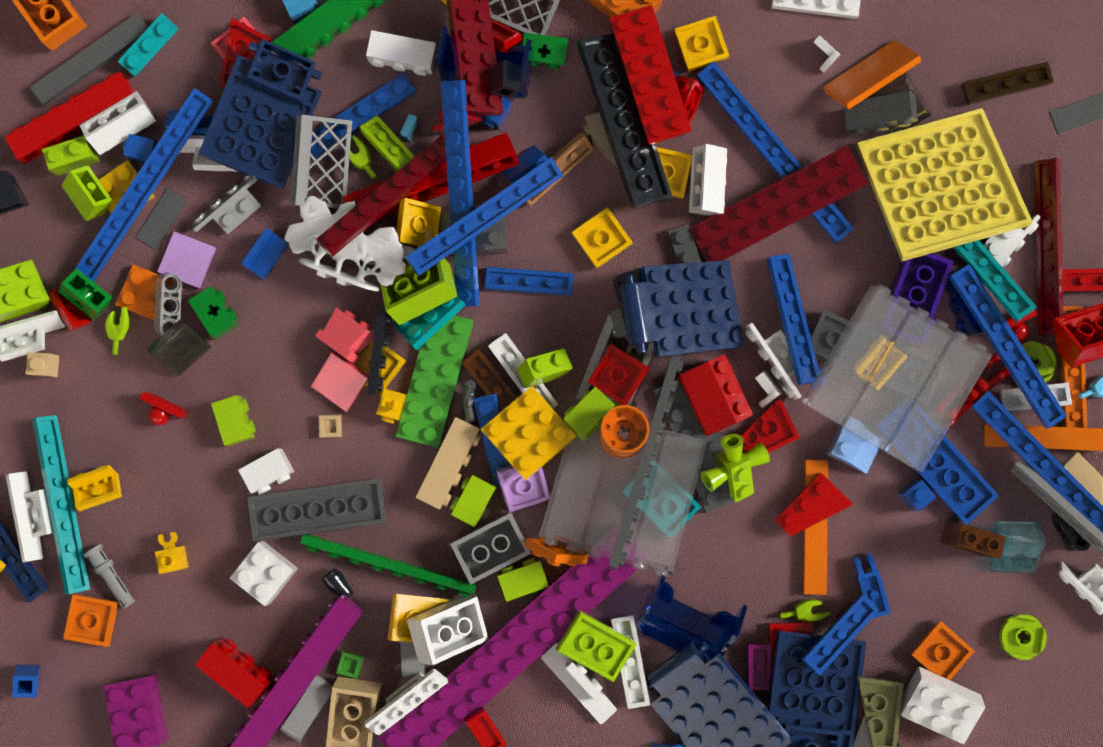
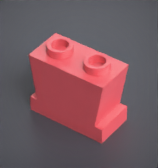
M335 308L324 331L320 329L315 336L356 365L360 360L358 355L374 340V334L370 332L372 327L362 320L357 323L355 321L356 316L347 309L342 312Z

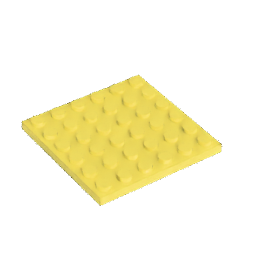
M983 108L861 141L856 145L901 261L1017 230L1032 224V219Z

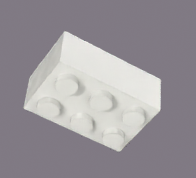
M474 596L458 597L407 619L417 659L421 664L435 665L489 640L478 598Z
M918 667L902 695L900 714L904 718L964 744L986 707L981 694Z

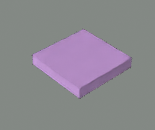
M173 232L157 272L161 274L165 272L175 274L180 277L182 282L200 288L216 248L180 233Z
M512 465L496 470L508 513L550 500L542 467L526 481Z

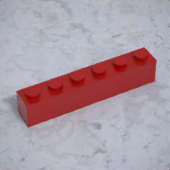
M121 72L112 73L106 77V80L89 86L87 91L80 95H73L64 104L50 108L48 113L32 118L25 126L14 128L10 131L9 135L5 136V139L16 159L27 164L43 155L42 149L66 142L82 133L80 127L82 123L133 94L135 91L127 77Z

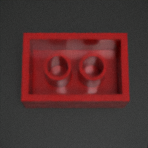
M221 638L211 643L195 666L249 708L261 698L274 681V678L271 676V671L266 667H259L255 664V659L250 654L239 651L234 641L229 638Z

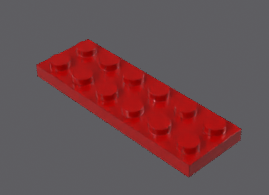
M649 5L611 17L610 24L648 145L650 146L691 133L690 123L653 6Z

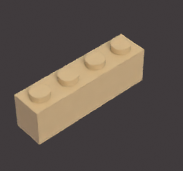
M455 417L416 496L417 499L439 510L443 506H448L453 496L449 493L453 486H458L462 475L459 473L463 466L467 467L472 457L469 452L472 446L477 447L482 437L479 434L481 429Z

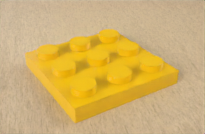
M533 386L481 428L484 435L525 481L577 437Z

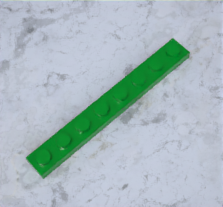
M303 534L301 544H305V549L319 552V549L328 551L327 555L334 558H340L341 555L349 557L348 561L358 565H361L362 562L371 564L370 568L378 571H383V568L392 570L391 574L404 578L405 574L413 576V581L422 584H426V581L435 583L434 587L442 590H447L450 587L456 589V593L462 596H469V593L474 594L476 590V583L470 585L469 581L314 535Z

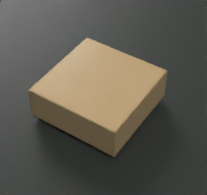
M318 415L319 438L342 437V415Z

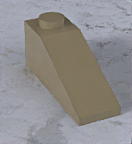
M597 112L585 116V124H582L586 137H590L591 143L618 169L600 113Z

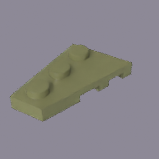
M857 676L871 747H897L904 683L901 681Z

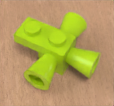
M728 434L720 441L723 452L716 455L717 467L702 471L701 479L710 492H713L727 480L730 498L736 503L754 494L751 467L769 463L770 457L767 449L761 443H757L743 454V438L738 434Z

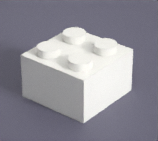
M261 541L255 545L230 579L261 604L267 606L272 603L298 568L266 542Z

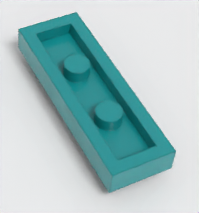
M161 13L119 58L118 62L135 77L179 28Z

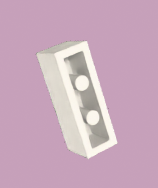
M371 30L366 57L371 65L376 67H384L386 65L391 66L397 71L404 72L407 69L414 71L415 74L426 76L427 73L433 74L438 49L435 42Z
M136 91L82 123L80 127L85 138L97 153L101 155L128 139L129 134L134 135L156 122V119L148 105Z
M710 144L693 147L689 213L705 216L724 214L727 148Z

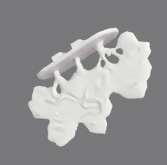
M315 196L308 197L304 201V206L299 205L300 215L304 219L303 222L289 225L285 235V241L289 242L293 253L299 254L306 250L312 251L315 257L314 260L301 258L298 260L301 264L318 270L316 275L323 278L336 277V283L341 285H356L373 291H379V287L364 280L365 276L375 274L377 281L381 285L389 286L393 284L396 275L405 273L406 265L402 261L404 250L402 244L398 241V235L393 227L379 228L368 236L362 232L332 257L337 262L335 268L320 263V259L328 253L320 245L318 251L315 250L316 238L353 209L356 204L355 201L341 204L337 212L332 215L327 208L326 202ZM346 259L355 261L359 268L358 274L353 276L341 271L343 261ZM360 259L364 262L362 266L359 264ZM368 262H376V265L371 270L368 267L364 270ZM377 268H381L379 273L375 272Z

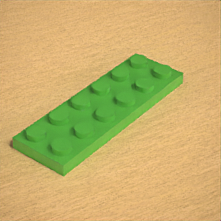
M455 315L420 347L396 437L436 448L440 447L474 320Z

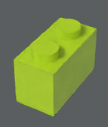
M85 136L42 149L48 170L58 176L71 170L99 163L96 150Z
M89 166L69 171L61 185L85 221L103 216L113 202Z
M565 348L528 358L517 367L524 388L562 378L573 369Z
M596 387L591 391L587 390L581 396V401L576 406L572 405L564 414V422L583 442L601 426L603 417L607 412L615 407V404Z
M235 395L211 403L224 446H232L255 438L253 433L256 432L253 421L248 418L249 406L245 398L242 399V396Z
M472 475L471 478L466 477L461 486V489L464 490L461 497H455L450 507L453 510L451 515L476 527L497 487L475 475Z
M533 557L522 561L523 566L514 569V566L511 565L500 569L502 573L498 574L497 577L506 602L549 587L540 560L535 561Z

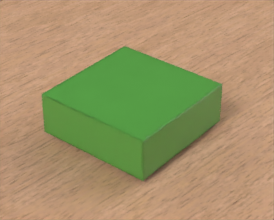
M342 651L336 674L358 679L364 656Z

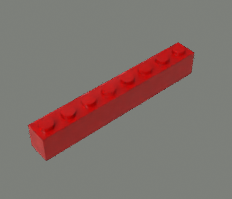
M507 132L470 146L472 183L519 165L515 149ZM447 163L404 198L426 202L448 193ZM386 180L343 196L344 202L355 201L356 205L359 204ZM400 201L378 220L398 213Z

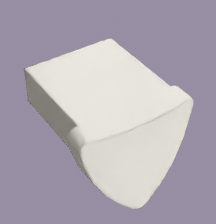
M819 35L814 43L829 56L820 67V70L825 73L841 54Z
M766 370L755 378L768 394L758 403L761 408L782 394L781 389Z

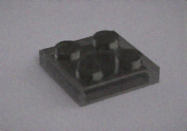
M180 319L147 349L151 355L179 377L208 351L211 345L186 322Z

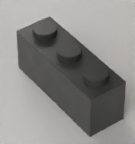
M910 90L865 99L851 109L844 107L846 130L855 136L865 135L868 133L867 131L875 129L878 132L889 130L890 126L895 125L897 127H908L911 125V122L918 121L916 95Z

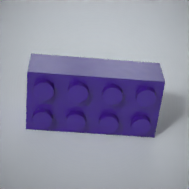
M933 253L901 261L875 332L915 347L924 345L954 261Z

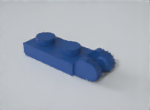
M872 553L866 554V562L870 571L865 573L858 556L853 557L852 560L857 574L856 579L860 593L864 594L880 610L873 618L891 614L879 570H877Z

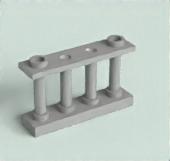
M610 315L606 319L576 396L578 400L587 390L591 391L594 388L587 381L609 348L613 336L617 337ZM653 343L645 344L648 349L643 360L635 356L632 357L649 367L654 355ZM643 380L627 405L637 408L638 403H635ZM603 393L608 399H610L615 404V406L622 405L613 398Z

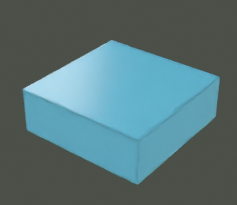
M408 115L401 129V136L406 141H411L419 124L416 116Z

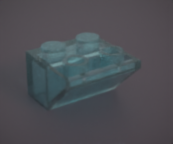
M994 521L991 532L1005 536L1006 541L1000 559L989 557L990 572L1035 573L1046 544L1040 523Z

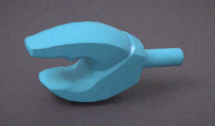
M1103 375L1095 378L1088 386L1089 390L1080 393L1079 398L1082 399L1090 395L1103 398Z

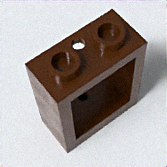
M946 521L940 543L981 556L1000 559L1006 537L963 523Z

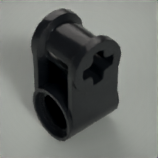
M1058 514L1052 516L1053 525L1059 532L1067 549L1070 551H1085L1090 548L1091 544ZM1077 537H1079L1080 541L1077 542L1078 545L1075 544V541L1078 540Z

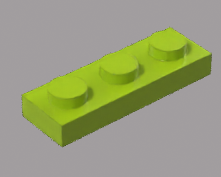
M378 115L360 126V132L396 171H399L415 157Z

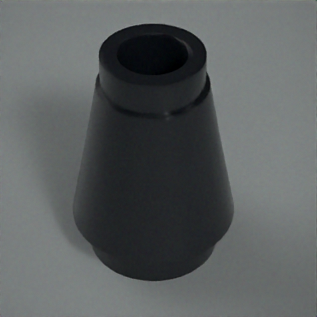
M336 568L330 570L321 579L325 583L323 586L338 597L344 594L349 598L354 593L340 570L337 571Z

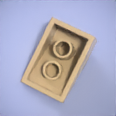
M338 676L332 687L326 747H373L375 733L366 728L364 722L379 711L382 683Z

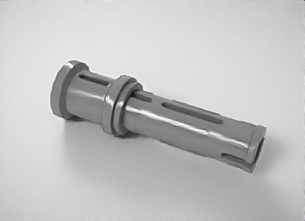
M99 544L86 552L84 557L90 560L95 568L94 572L101 575L122 609H125L133 604L135 599L113 568L114 562L109 560L102 550L103 545Z

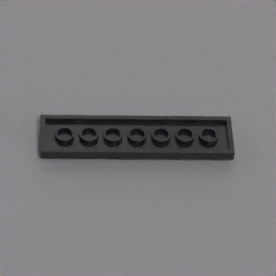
M614 33L580 39L576 44L631 209L670 200L673 196L656 145H648Z

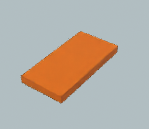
M893 40L823 86V89L828 96L847 109H851L919 64L921 58L919 54Z

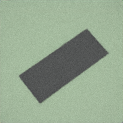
M1103 93L1050 111L1058 134L1103 118Z
M167 188L136 238L156 250L184 207L187 199Z

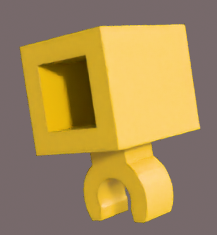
M384 388L376 414L382 416V421L393 424L394 420L400 421L407 395Z
M170 532L171 540L169 542L165 540L164 534L158 535V541L164 548V550L155 552L159 574L189 568L185 546L175 547L178 538L176 532Z

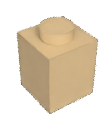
M27 352L26 375L58 378L59 355Z

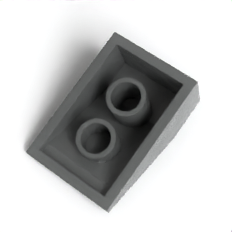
M450 211L441 212L440 229L442 232L451 226ZM506 216L475 237L477 254L508 253Z

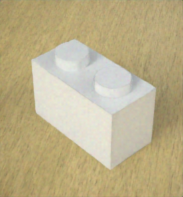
M280 448L238 470L250 493L258 492L259 495L271 490L270 485L276 482L282 484L291 479L289 475L294 473L283 449Z

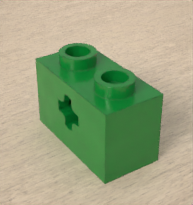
M525 32L521 59L526 60L525 65L538 66L539 62L547 63V68L560 70V65L565 66L569 39ZM544 45H547V49L551 50V54H546V58H542V54L539 53V49H543Z
M77 268L61 283L59 290L61 295L94 321L109 307L112 296Z
M210 286L188 301L211 338L217 340L239 326L236 321L238 316L232 307L228 309L224 302L227 299L223 292ZM214 308L219 309L217 310V316L212 315L214 314Z

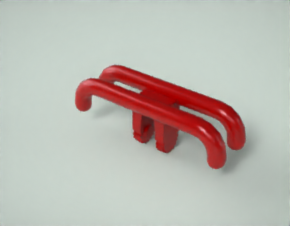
M996 352L983 360L934 404L933 410L940 413L960 392L966 398L963 403L946 417V425L953 426L955 421L984 393L990 391L1010 374L1007 368L1004 367L988 381L979 377L991 365L1001 360Z

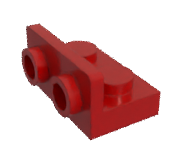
M677 75L675 79L691 125L705 90L696 79Z

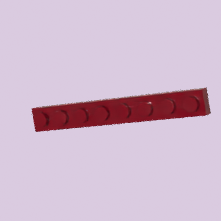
M443 133L316 238L317 243L331 257L335 256L446 163L445 134Z
M1050 158L1035 161L1036 215L1041 217L1037 221L1039 226L1036 229L1038 335L1042 336L1055 335L1053 320L1056 317L1063 316L1060 159Z

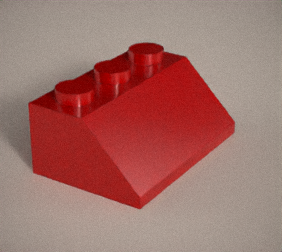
M1103 303L1054 318L1053 325L1057 351L1071 368L1103 358Z
M725 354L678 375L706 437L753 416Z

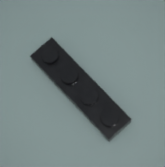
M378 304L367 389V394L379 396V391H383L384 378H381L382 369H386L387 356L384 355V349L389 346L390 334L387 333V324L391 325L392 317L386 312L385 305Z

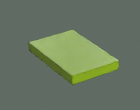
M579 610L555 649L559 653L614 682L637 643Z

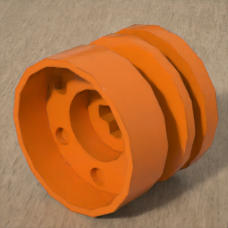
M620 405L609 410L603 417L599 431V440L604 451L612 457L619 459L631 458L638 454L648 438V420L643 412L633 406ZM620 430H623L624 433L628 432L626 439L618 436Z

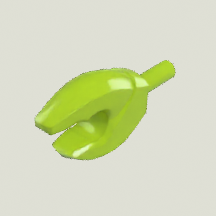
M352 135L351 137L359 148V152L353 154L350 150L349 162L360 170L365 169L371 179L374 180L377 176L370 167L372 162L369 149L361 139Z
M127 307L121 308L119 324L116 322L115 311H112L106 320L107 336L109 339H113V355H118L119 340H124L129 329L130 320Z
M806 599L797 603L794 606V611L780 613V618L795 616L799 621L812 623L827 618L831 613L817 612L812 614L811 608L823 603L816 599Z

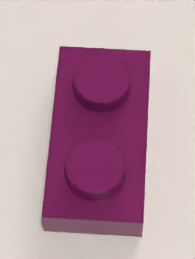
M747 643L748 687L751 690H769L770 643Z

